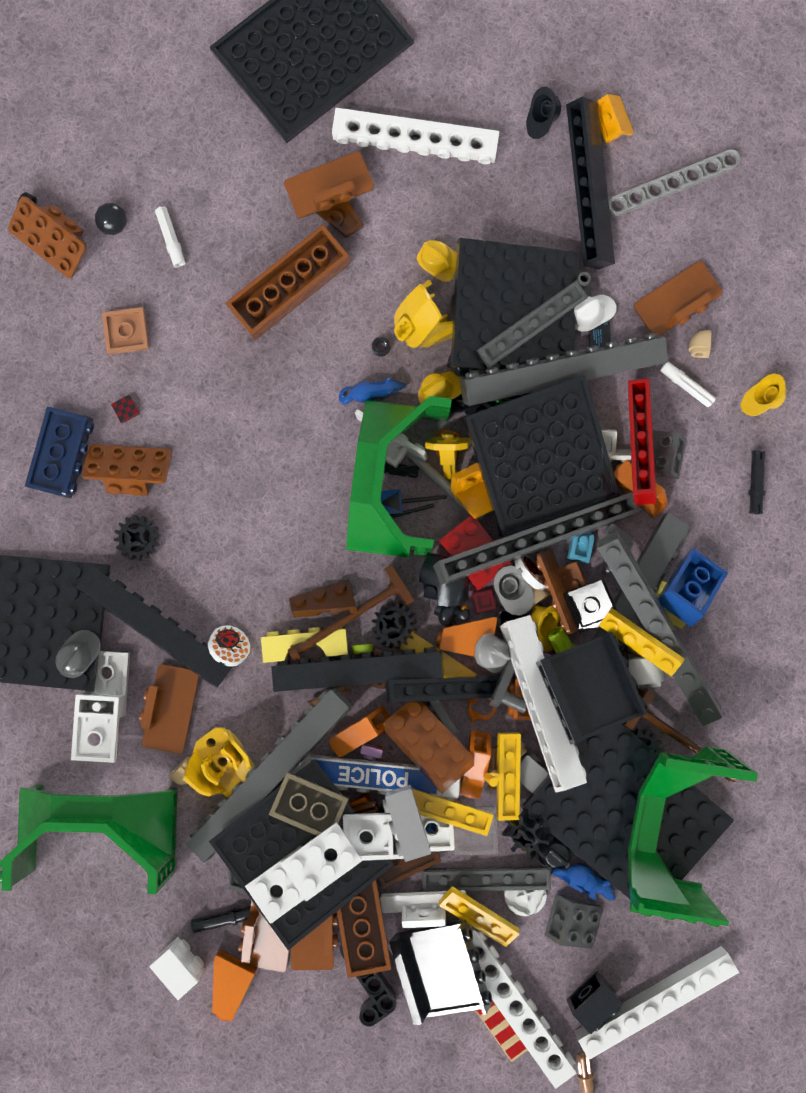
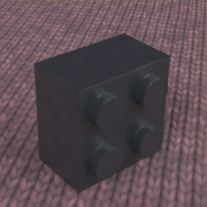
M598 971L567 999L572 1015L590 1035L594 1031H599L610 1016H614L619 1012L622 1005L615 989Z

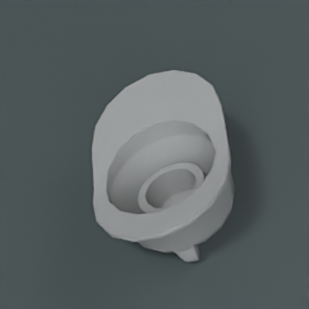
M509 565L501 568L496 573L493 583L502 606L507 612L513 615H522L527 613L533 606V591L522 577V570L516 568V566Z
M485 634L478 639L474 650L477 663L490 672H500L507 661L510 660L508 645L502 639L492 634Z

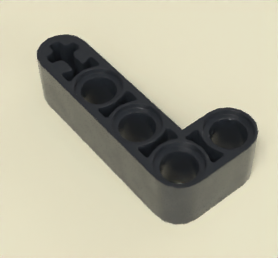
M341 942L340 953L344 958L343 947ZM382 972L356 977L370 997L361 1005L359 1014L360 1022L367 1027L374 1026L396 1008L397 995ZM372 979H377L380 982V984L378 986H372L369 983V981ZM389 997L392 999V1002L385 1004L382 1002V999ZM372 1010L375 1014L367 1016L364 1014V1011Z

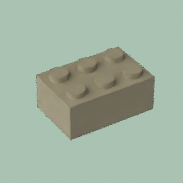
M287 772L269 815L318 836L334 823H339L348 797Z

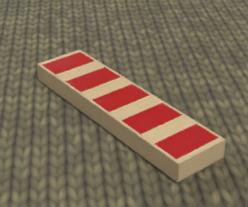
M493 1000L487 1014L483 1015L482 1009L475 1010L511 1062L528 1051Z

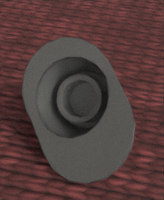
M81 630L70 636L56 656V666L62 675L67 678H76L89 668L100 653L101 643L97 635L89 630Z

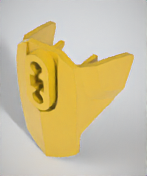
M430 280L419 284L403 300L394 315V332L399 341H405L406 345L413 349L417 347L428 348L452 339L453 321L446 322L448 315L441 316L439 309L432 300L435 294L429 295L427 289L432 285Z
M215 727L196 741L183 778L199 794L208 797L224 794L225 797L230 798L234 793L232 789L239 782H245L248 778L246 774L255 764L233 732L222 727ZM208 739H214L216 742L215 745L210 744Z

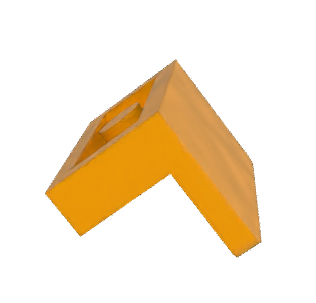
M606 94L596 101L598 104L600 130L605 143H611L621 135H632L634 133L620 96Z

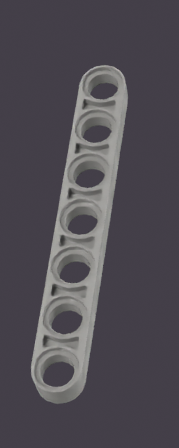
M733 149L726 150L615 195L608 202L609 212L612 216H621L732 171L740 163V154ZM732 156L735 159V164L728 165L725 162V157ZM708 163L714 164L716 172L711 173L707 171L706 165ZM687 172H696L698 178L690 180L687 177ZM676 179L679 186L677 188L670 187L668 180ZM651 186L658 187L660 194L652 195L649 188ZM632 194L640 195L641 202H632L630 196ZM615 201L620 202L622 210L615 211L611 204Z

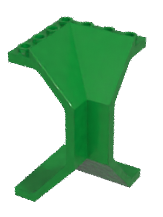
M429 396L418 407L366 400L357 443L349 506L346 550L409 558L410 551H414V555L426 556L427 553H431L434 540L404 535L381 503L386 453L390 442L420 419L448 422L452 399Z
M706 746L693 757L660 753L639 790L628 848L630 912L639 913L647 917L652 915L660 916L667 920L680 919L696 924L697 921L705 922L713 927H719V925L728 926L729 921L702 890V883L674 878L656 851L667 797L714 775L753 782L757 781L758 773L727 749Z
M35 784L28 788L20 787L17 846L0 861V868H2L0 871L1 891H11L13 885L36 870L37 838L45 832L105 834L145 869L148 875L147 894H157L174 875L178 788L123 795H72L41 791L43 785Z

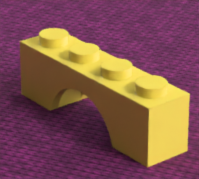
M321 627L308 628V633H300V629L287 630V635H279V631L266 632V637H261L263 663L287 660L288 649L291 648L292 644L295 646L300 642L306 641L320 632ZM341 627L317 643L327 657L349 654L347 629H342Z

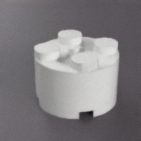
M628 654V670L630 675L636 679L638 688H640L639 685L648 684V687H660L661 682L665 680L664 671L641 655Z

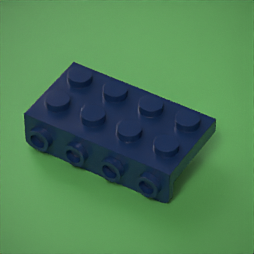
M47 406L24 487L72 498V495L77 491V477L83 469V455L88 451V437L94 430V422L91 417Z

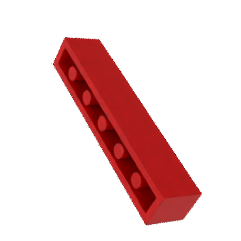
M649 378L628 380L635 505L657 504Z

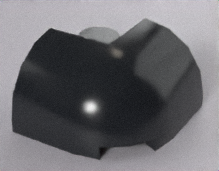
M431 553L425 559L419 576V582L424 583V597L437 600L438 606L445 607L457 606L469 600L468 576L441 586L433 565L449 557Z

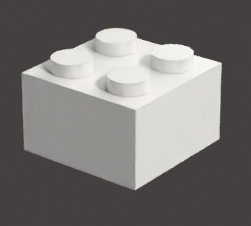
M179 937L165 947L149 966L177 1000L199 982L205 971L203 960L199 956H194L190 951L189 944L184 939L180 940Z

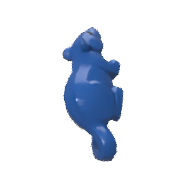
M391 378L378 382H360L353 387L350 386L342 389L339 393V401L341 404L346 405L352 400L365 403L366 400L374 401L376 398L387 399L389 397L388 394H394L406 387V384ZM351 389L350 393L344 397V393Z
M576 863L568 868H556L551 871V875L564 880L569 886L583 893L586 890L585 893L594 900L597 899L596 893L602 894L608 900L616 899L610 881L604 877L596 876L592 869L585 864Z

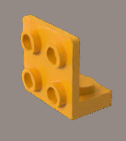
M478 463L452 475L450 492L474 519L493 510Z

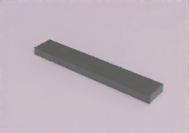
M575 280L476 351L487 368H490L587 299V294L578 280Z
M550 867L422 870L423 892L448 891L452 886L458 890L465 891L551 890Z

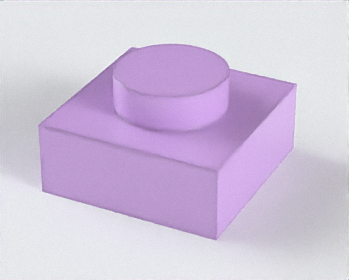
M364 743L360 754H364L366 759L376 761V758L381 759L383 748Z

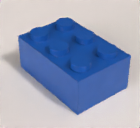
M692 548L681 559L658 599L663 608L692 627L705 615L728 572Z

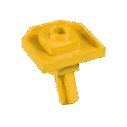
M445 433L441 434V437H430L425 442V448L439 450L440 464L443 465L444 477L451 480L452 475L456 473L457 450L468 449L472 443L470 438L454 437V434Z

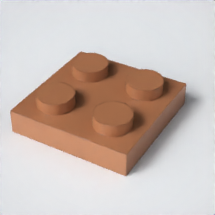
M143 307L102 313L106 352L108 355L150 349L145 309Z

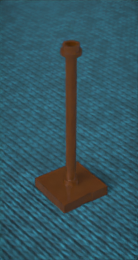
M389 565L383 570L390 581L388 588L358 606V613L349 612L295 647L292 644L288 652L293 660L300 659L301 653L391 595L395 596L398 594L406 606L415 601L393 566Z
M639 685L640 688H637L640 697L644 698L648 707L656 693ZM646 710V715L622 723L632 730L640 717H643L695 754L703 749L648 710ZM725 777V779L728 781L735 782L737 780L734 778Z

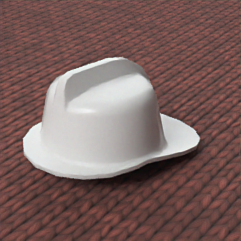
M606 295L588 296L587 299L574 308L576 317L575 330L581 332L590 331L613 318L616 313L614 300Z

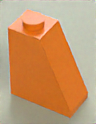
M625 460L622 464L617 465L613 472L617 485L628 494L633 493L632 465L629 461ZM657 483V504L639 505L654 520L668 506L665 489Z
M490 617L443 628L442 632L437 634L436 644L439 645L440 650L475 657L474 650L478 639L485 634H495L498 618Z
M383 704L328 739L331 749L339 758L377 737L385 730L383 723L390 718V715Z
M471 730L467 750L474 757V767L461 777L460 795L467 798L480 799L485 782L483 776L487 773L491 758V733Z
M220 949L214 958L212 1013L216 1014V1017L220 1020L232 1022L257 967L248 966L241 962L240 959Z

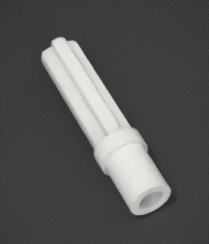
M160 206L155 210L167 245V252L170 254L173 266L177 268L186 264L181 251L182 248L178 242L167 208Z
M669 361L662 366L660 371L706 407L714 403L716 398L685 375L684 371L679 370Z

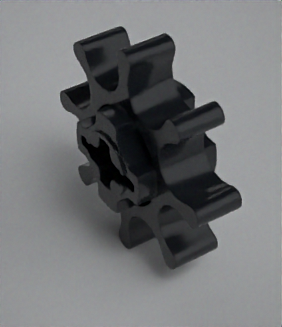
M524 809L518 816L519 820H505L510 826L504 829L502 835L511 837L513 842H515L511 848L512 852L521 848L522 851L527 853V860L531 861L537 854L536 852L542 858H545L551 851L546 845L552 841L554 835L546 834L540 828L545 822L543 818H540L538 822H534V820L529 818L528 810Z

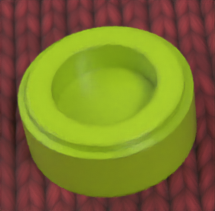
M373 644L352 645V652L354 654L374 651Z

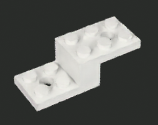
M100 651L95 690L83 691V693L77 694L75 697L71 760L116 762L119 718L126 716L130 653ZM104 667H109L112 670V675L109 679L102 676ZM96 733L100 736V743L98 745L91 743V734Z
M390 812L343 815V831L362 860L404 859L403 856L399 857L396 843L399 842L397 834L392 835L389 821H392ZM421 816L424 829L429 823H435L438 826V830L434 834H429L425 829L431 851L454 850V826ZM368 831L372 834L373 838L370 842L366 843L360 839V834Z
M336 822L304 846H299L249 882L245 887L271 924L301 901L311 899L359 864L362 858ZM329 848L337 852V858L333 861H328L324 856V852ZM273 885L282 887L283 894L280 897L272 896L270 889Z

